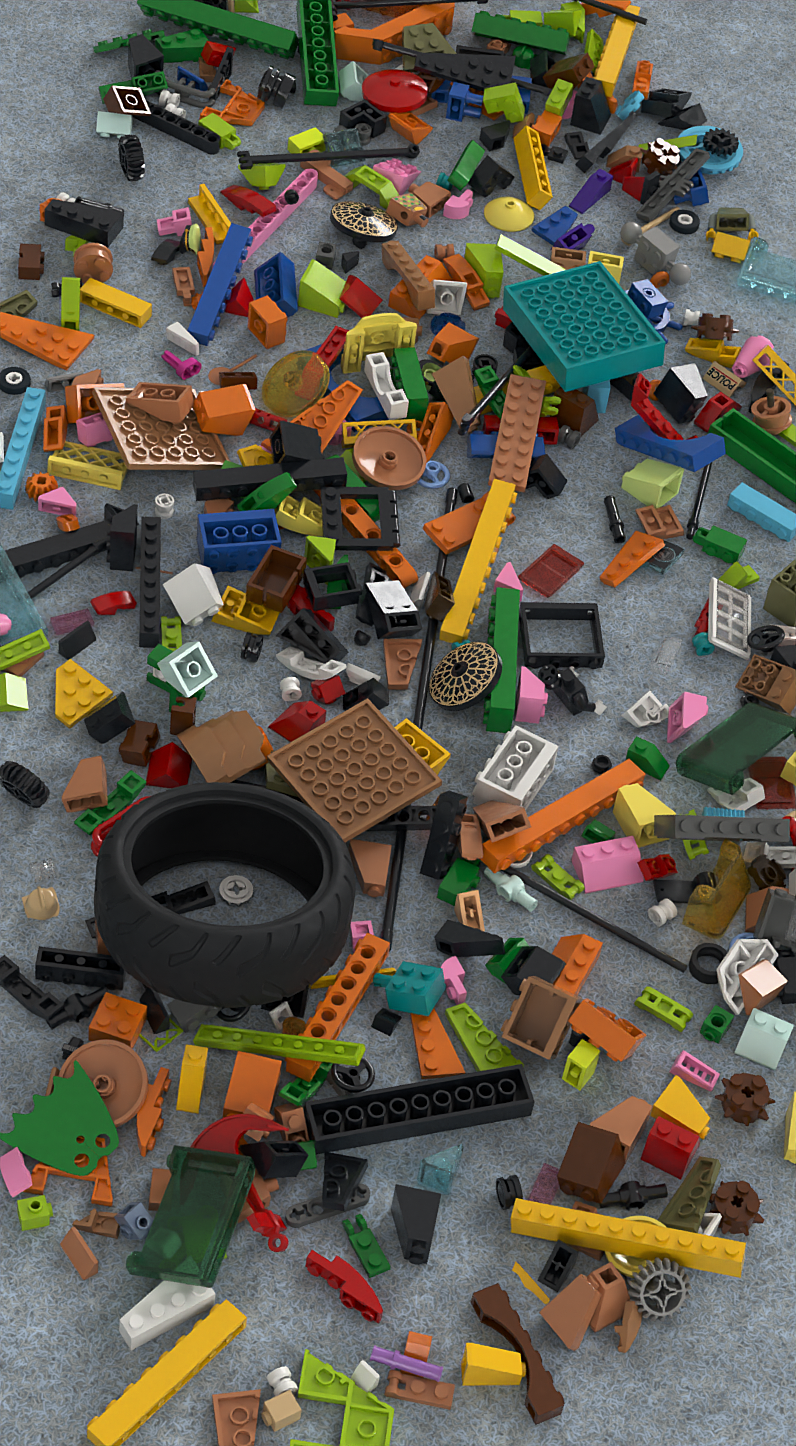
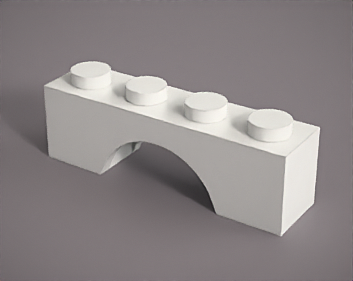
M383 352L366 355L364 372L388 419L406 418L409 401L403 389H395L390 375V364Z

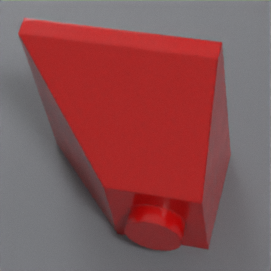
M311 700L296 702L289 706L268 728L289 742H292L324 724L326 710Z

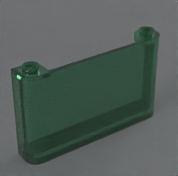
M749 702L682 751L676 759L677 773L733 795L744 784L743 771L791 734H794L796 739V718Z
M174 1145L166 1161L171 1178L142 1251H133L127 1257L126 1268L130 1275L211 1288L217 1278L254 1179L255 1164L251 1156Z

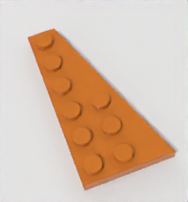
M0 312V338L64 370H68L95 336L94 334Z
M347 380L331 391L325 398L320 399L314 406L309 407L291 420L290 423L318 429V435L322 441L321 453H323L363 389ZM266 438L262 441L261 446L271 451L270 439Z

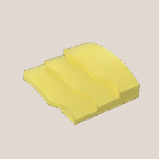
M382 313L363 317L353 329L346 333V342L344 344V352L341 355L340 365L343 374L360 372L361 363L366 360V355L383 352L386 357L393 356L394 348L414 347L417 324L405 321L398 313Z

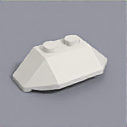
M737 939L717 968L719 988L724 1000L735 1015H739L744 1008L738 974L763 959H767L773 964L778 957V953L768 939Z

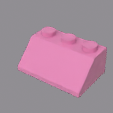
M633 836L574 847L571 861L579 880L584 884L585 894L644 882L643 874L637 863L641 860V855Z

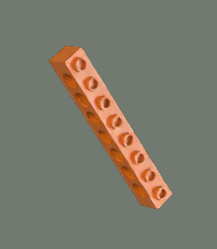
M368 932L363 939L358 940L354 954H349L345 962V968L338 971L335 984L328 987L325 994L326 998L318 1003L315 1010L316 1014L314 1017H309L304 1033H299L298 1036L318 1037L328 1040L337 1039L372 983L374 975L379 972L387 959L390 942ZM289 1057L284 1059L287 1062L286 1072L307 1082L311 1081L322 1063L321 1061Z

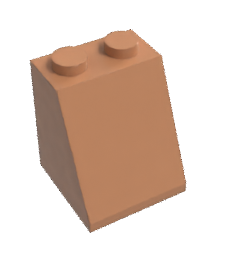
M631 1096L592 1121L590 1125L619 1134L626 1163L646 1128L652 1105L643 1099Z

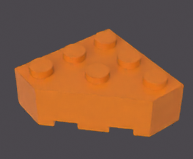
M588 998L584 999L568 1020L572 1024L571 1028L580 1035L582 1033L589 1037L588 1041L597 1048L600 1046L608 1051L606 1055L616 1062L618 1060L622 1062L631 1057L647 1035L624 1018H618L617 1020L613 1012L604 1007L597 1006L595 1008L593 1007L595 1005L593 1001Z

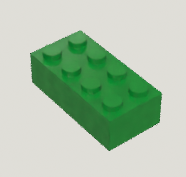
M415 347L394 348L393 356H390L391 379L395 389H403L409 401L407 417L402 418V420L415 419L423 422L429 397Z

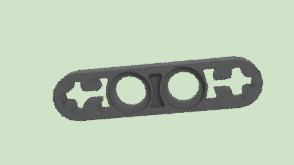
M359 1183L345 1212L364 1206L369 1202L370 1189L368 1186ZM357 1191H359L360 1194H364L362 1199H360L359 1196H356ZM322 1196L290 1206L286 1210L285 1221L292 1228H300L344 1213V1211L323 1208L321 1214H314L311 1211L313 1206L318 1205L323 1208ZM305 1208H306V1212H307L308 1217H306V1213L304 1214V1209H305ZM292 1213L300 1215L299 1220L291 1218Z

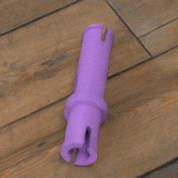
M374 1345L370 1361L391 1366L390 1369L392 1370L397 1368L437 1382L440 1381L443 1371L442 1366L440 1367L399 1354L400 1351L397 1350L392 1352Z

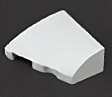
M648 691L621 716L637 728L659 724L661 720L668 718L669 706L667 704L662 705L654 694Z
M752 778L727 783L726 788L716 791L713 787L707 789L723 809L727 808L728 810L745 811L765 799L763 785Z

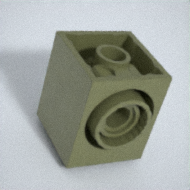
M793 560L771 580L763 606L765 611L790 627H796V560Z

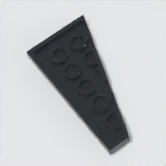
M418 52L413 69L451 82L470 85V88L484 92L486 88L511 83L516 56Z

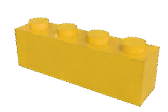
M89 278L80 288L81 303L136 327L142 328L152 316L151 303L93 278Z

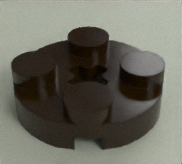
M762 854L751 862V866L748 867L747 871L759 886V890L770 886L786 888V884L784 885L786 874L775 859L769 860L766 858L768 855Z

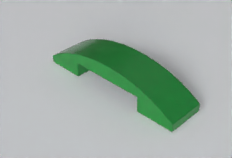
M490 365L474 371L483 396H485L498 382L499 378ZM503 390L489 403L491 409L500 419L502 418L506 398Z
M130 770L117 782V788L108 795L107 806L97 807L93 810L88 808L74 821V824L87 834L92 835L97 826L128 807L147 784L146 780Z
M322 1062L310 1082L298 1077L293 1083L289 1082L279 1092L278 1096L297 1106L304 1105L322 1087L328 1073L331 1072L333 1063Z

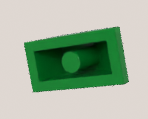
M636 736L628 748L626 760L630 759L644 773L660 781L662 780L670 765L655 744Z

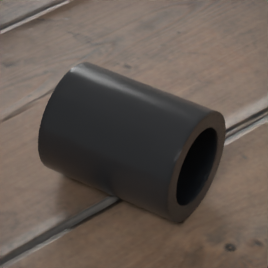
M468 483L460 484L457 490L462 503L473 502L474 495Z

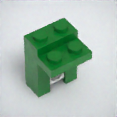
M158 644L147 656V664L153 667V673H147L146 681L170 693L169 712H171L172 705L184 706L183 703H177L176 698L185 696L166 681L157 665L158 662L174 651ZM205 686L187 698L196 697L197 701H202L206 695Z

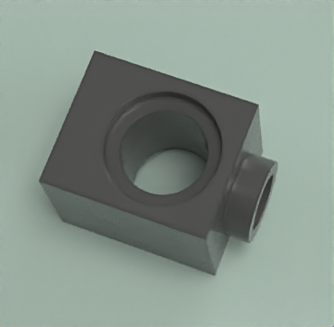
M319 242L316 261L329 270L333 268L337 244Z

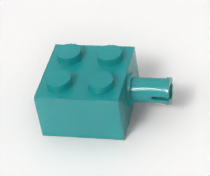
M405 961L402 962L393 976L376 973L373 978L375 987L385 988L389 1009L424 1016L430 1015L446 989L443 968Z

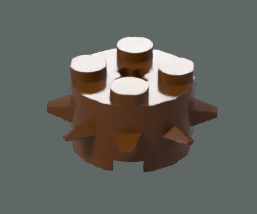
M657 138L652 143L648 142L647 150L640 149L644 153L641 163L642 165L645 164L648 168L647 172L649 174L657 171L660 173V176H667L673 173V169L676 170L678 168L676 165L680 160L678 154L680 150L677 146L665 142L662 138Z
M702 313V317L698 319V325L691 326L692 329L697 330V338H701L703 335L707 339L724 340V337H727V341H732V333L739 332V330L733 328L734 320L731 319L730 315H720V318L713 317V314Z
M741 1073L734 1074L730 1080L726 1078L721 1080L725 1090L723 1094L716 1095L715 1099L721 1101L725 1118L731 1117L735 1122L745 1124V1126H749V1123H754L758 1119L765 1121L769 1119L765 1109L767 1105L775 1103V1100L769 1098V1089L762 1076Z
M742 1180L724 1183L721 1181L716 1193H711L709 1199L711 1209L709 1213L721 1214L722 1218L718 1228H722L723 1234L727 1232L731 1234L744 1233L748 1236L749 1229L753 1223L763 1224L764 1219L758 1213L763 1199L758 1198V1195L748 1182Z

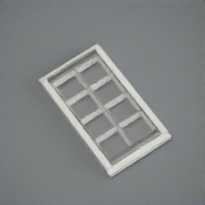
M712 577L709 583L708 640L710 643L748 660L751 655V648L747 644V637L751 633V597Z

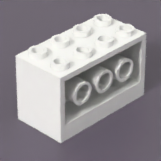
M515 725L512 731H508L504 736L503 744H498L493 758H488L484 771H479L475 778V783L477 784L472 792V795H474L473 803L480 805L493 800L521 806L526 811L552 773L559 746Z

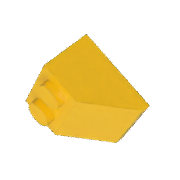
M717 231L711 252L714 253V257L724 259V256L731 258L730 261L740 264L741 261L745 262L750 247V240Z

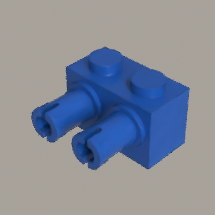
M453 82L448 97L446 118L462 122L465 116L480 119L482 108L470 106L468 103L482 106L484 95L470 93V85Z
M701 169L689 180L694 184L684 197L677 195L673 197L675 204L690 201L694 207L709 203L707 185Z

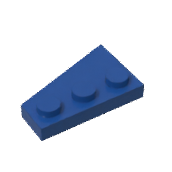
M564 206L533 226L532 232L551 245H554L556 240L567 233L572 227L578 214Z

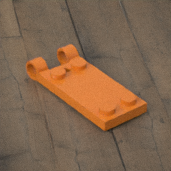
M489 491L482 498L424 524L423 530L446 555L472 542ZM511 513L510 519L506 518L507 526L516 519L513 513Z

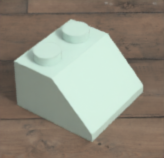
M352 61L338 72L340 93L350 101L364 100L362 97V84L369 75Z
M98 111L96 132L100 134V137L110 138V135H117V138L120 139L121 136L131 135L132 115Z
M199 641L185 643L157 663L166 681L186 698L218 677Z
M753 1008L735 1054L775 1071L794 1025Z

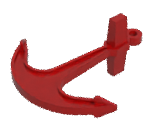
M236 1114L219 1119L197 1136L187 1152L181 1173V1206H184L195 1186L202 1164L208 1160L215 1159L222 1164L254 1211V1213L247 1217L253 1231L261 1233L262 1236L269 1237L268 1246L271 1251L283 1252L287 1249L289 1241L281 1232L286 1230L287 1227L280 1215L273 1214L271 1210L265 1209L239 1155L238 1144L242 1135L247 1131L275 1132L289 1131V1128L273 1120L252 1114ZM277 1239H280L281 1241L279 1247L276 1246Z

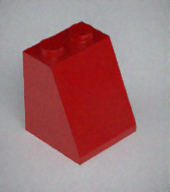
M658 1116L648 1134L640 1160L681 1180L700 1145V1136Z

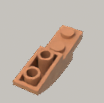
M464 814L461 822V832L456 841L460 855L466 860L483 858L482 837L477 814Z

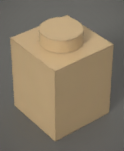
M288 1390L265 1401L261 1416L267 1427L271 1425L275 1432L300 1420L302 1410L291 1390Z

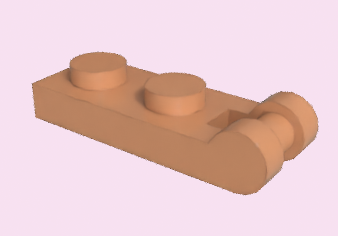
M390 1370L388 1372L387 1380L389 1385L386 1386L384 1393L386 1397L451 1410L455 1384L406 1375L397 1370ZM398 1384H405V1390L399 1389Z

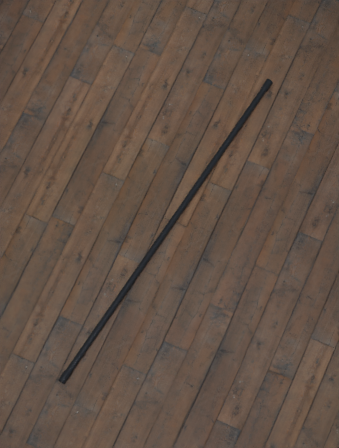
M451 487L447 489L444 515L455 509L458 495L456 488ZM439 548L436 573L445 577L448 554L446 555ZM431 618L428 620L413 724L421 730L423 728L438 620ZM403 815L399 817V821L405 822L408 820V818ZM397 831L384 921L380 933L381 939L390 942L389 952L392 947L393 926L407 831Z

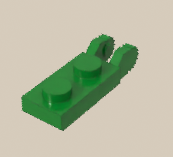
M361 1214L355 1215L356 1224L361 1232L356 1234L351 1222L348 1219L343 1220L342 1224L349 1237L348 1240L367 1276L371 1278L390 1270L391 1266L371 1229L368 1228L364 1217Z

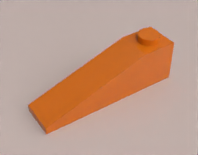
M446 402L429 403L417 438L425 452L426 463L450 430L454 418Z

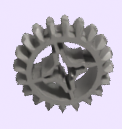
M655 1257L652 1264L650 1260H646V1267L638 1265L640 1272H632L635 1280L629 1281V1285L633 1287L628 1290V1294L632 1296L630 1301H635V1305L639 1306L638 1312H643V1318L649 1317L654 1322L657 1318L664 1322L665 1316L673 1319L674 1312L681 1314L680 1306L687 1307L684 1299L691 1298L687 1292L692 1289L691 1285L687 1283L690 1278L685 1274V1269L682 1266H678L679 1264L676 1261L670 1263L668 1258H664L661 1262L659 1258ZM663 1274L674 1276L675 1282L666 1281ZM644 1297L653 1298L656 1305L645 1303Z

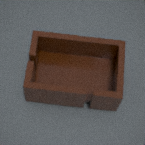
M271 545L246 585V600L261 606L266 604V608L282 613L296 591L297 585L303 579L307 558Z

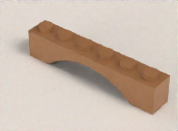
M391 240L388 243H382V262L387 270H397L401 275L416 309L421 311L435 308L434 287L399 241Z

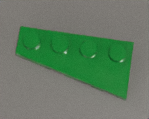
M151 29L142 31V34L148 40L165 36L164 30L152 32ZM137 33L128 34V38L122 39V36L112 38L113 42L110 43L107 40L100 41L98 46L93 47L94 52L99 53L128 46L129 39L138 35Z

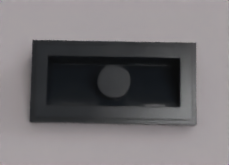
M88 620L58 641L59 654L65 659L73 658L97 640Z
M147 987L139 1001L140 1004L147 1006V1021L153 1033L158 1034L169 1030V1015L158 992Z

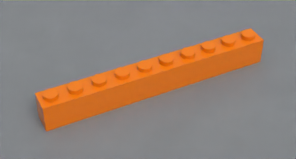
M627 759L529 816L531 828L493 843L490 839L482 844L483 858L479 859L494 874L500 870H506L512 863L521 861L531 851L536 852L542 845L553 842L559 835H565L576 825H582L586 819L597 816L605 808L609 809L615 803L618 789L622 786L638 783L643 787L646 774L634 762Z

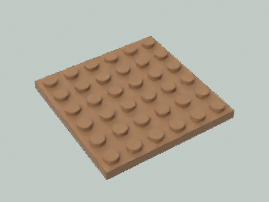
M93 388L92 394L127 470L221 469L225 460L230 461L217 433L201 431L193 408L182 422L171 423L169 421H162L126 402L127 396L134 388ZM192 389L194 402L198 395L195 389Z
M368 698L267 756V761L302 802L328 821L345 843L442 785L440 777Z

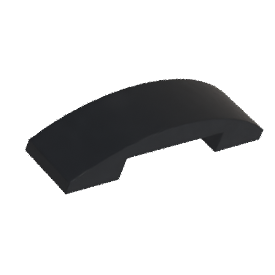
M3 955L0 958V985L27 1010L48 1020L64 1008V1004L50 992L45 994L22 975L19 966L7 956Z

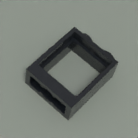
M349 562L304 569L303 585L313 611L359 604L362 588L360 584H357L356 572L354 569L352 570ZM345 580L348 588L347 591L321 594L318 584Z

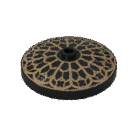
M344 201L335 204L331 209V223L339 231L352 238L379 243L390 241L396 235L398 229L396 220L387 214L386 211L363 202Z
M470 642L455 648L437 664L429 681L431 698L440 708L447 711H461L478 704L491 693L500 679L502 659L493 646L485 642Z

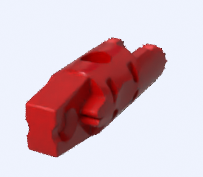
M255 408L256 410L249 423L273 432L276 426H273L274 421L278 423L279 421L287 422V419Z
M709 598L694 627L698 628L695 635L702 632L708 633ZM719 604L717 609L721 611L723 606Z

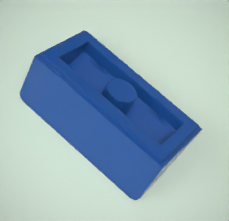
M178 66L177 80L185 78L186 85L190 81L196 82L194 89L200 91L208 90V86L203 79Z

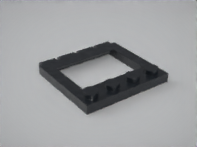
M321 486L323 537L336 539L335 550L393 551V548L401 546L395 490H389V487ZM341 499H378L381 538H343Z

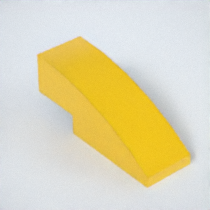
M690 338L685 351L695 357L712 363L716 361L724 367L732 368L741 351V347L724 346V340Z

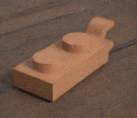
M190 267L172 268L177 296H183L184 306H191L190 299L191 295H195V288Z

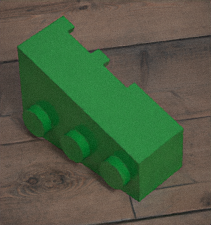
M200 28L157 38L155 39V47L164 55V63L198 62L199 57H202L201 53L205 43L209 39Z

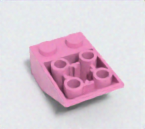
M395 158L373 166L374 171L392 182L399 195H403L421 173V171L417 170L416 166L404 165L401 160Z

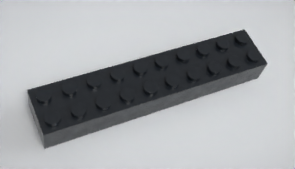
M518 1064L305 1102L304 1117L309 1139L313 1140L315 1154L317 1155L325 1153V1151L345 1150L531 1116L535 1101L523 1065Z

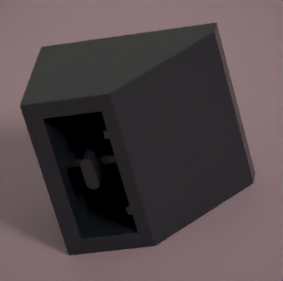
M522 946L501 978L513 994L521 995L519 988L524 978L528 979L529 976H536L553 984L566 963L539 946Z
M263 1141L240 1145L238 1148L245 1156V1159L256 1168L258 1174L266 1179L297 1177L309 1156L296 1141Z

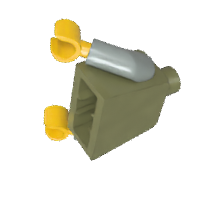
M721 207L718 209V212L711 214L709 217V231L706 232L707 242L708 238H713L715 241V231H748L747 240L751 242L752 238L757 243L759 234L756 231L754 216L744 208Z

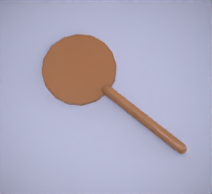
M257 355L251 356L231 369L216 367L209 372L208 378L212 383L220 386L219 372H233L256 358Z

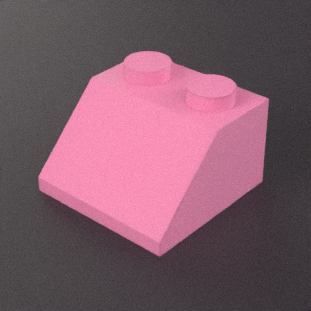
M521 666L516 691L515 721L539 724L540 717H544L548 693L544 692L545 684L523 666Z
M684 692L669 707L667 743L674 742L707 715L708 705H706V696Z

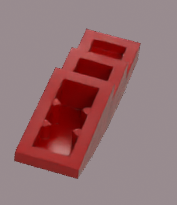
M232 185L220 191L241 211L246 209L251 214L257 212L262 217L276 211L274 203L246 187Z

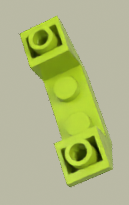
M367 165L354 168L344 175L353 182V188L362 183L379 194V205L386 210L391 198L400 196L390 180Z

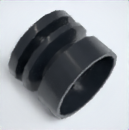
M270 65L259 84L257 98L261 99L263 93H266L264 101L267 102L273 96V105L283 109L296 76L286 72L280 78V69H277L276 74L273 75L271 73L274 66Z

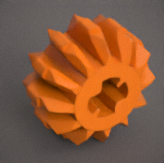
M41 471L39 474L33 473L31 477H28L25 485V491L29 499L33 498L35 502L38 501L40 495L58 489L55 477L50 476L48 472L42 474Z

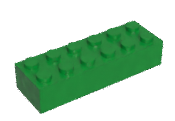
M486 11L475 13L471 31L473 35L495 40L502 39L518 45L526 44L528 47L564 55L567 54L570 41V33H568L567 29L558 28L554 30L551 28L552 26L542 24V27H540L535 22L527 21L522 23L520 19L511 17V20H508L500 14L490 16L489 12Z

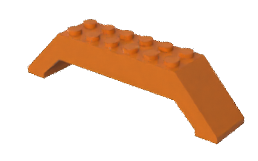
M455 3L425 4L371 30L343 26L334 31L336 59L377 65L389 63L392 59L401 57L402 54L387 49H382V51L374 50L372 45L373 39L402 47L403 27L433 23L442 35H448L452 30Z

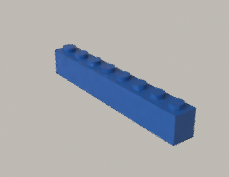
M231 223L187 330L201 345L208 346L209 341L214 339V329L219 327L221 321L220 314H224L226 309L225 302L231 297L232 290L230 289L236 285V274H240L243 265L241 262L246 260L248 254L247 247H251L253 242L250 228Z

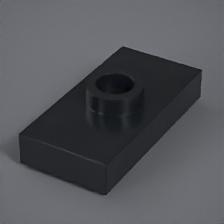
M657 171L644 178L640 200L642 205L658 189L660 173Z

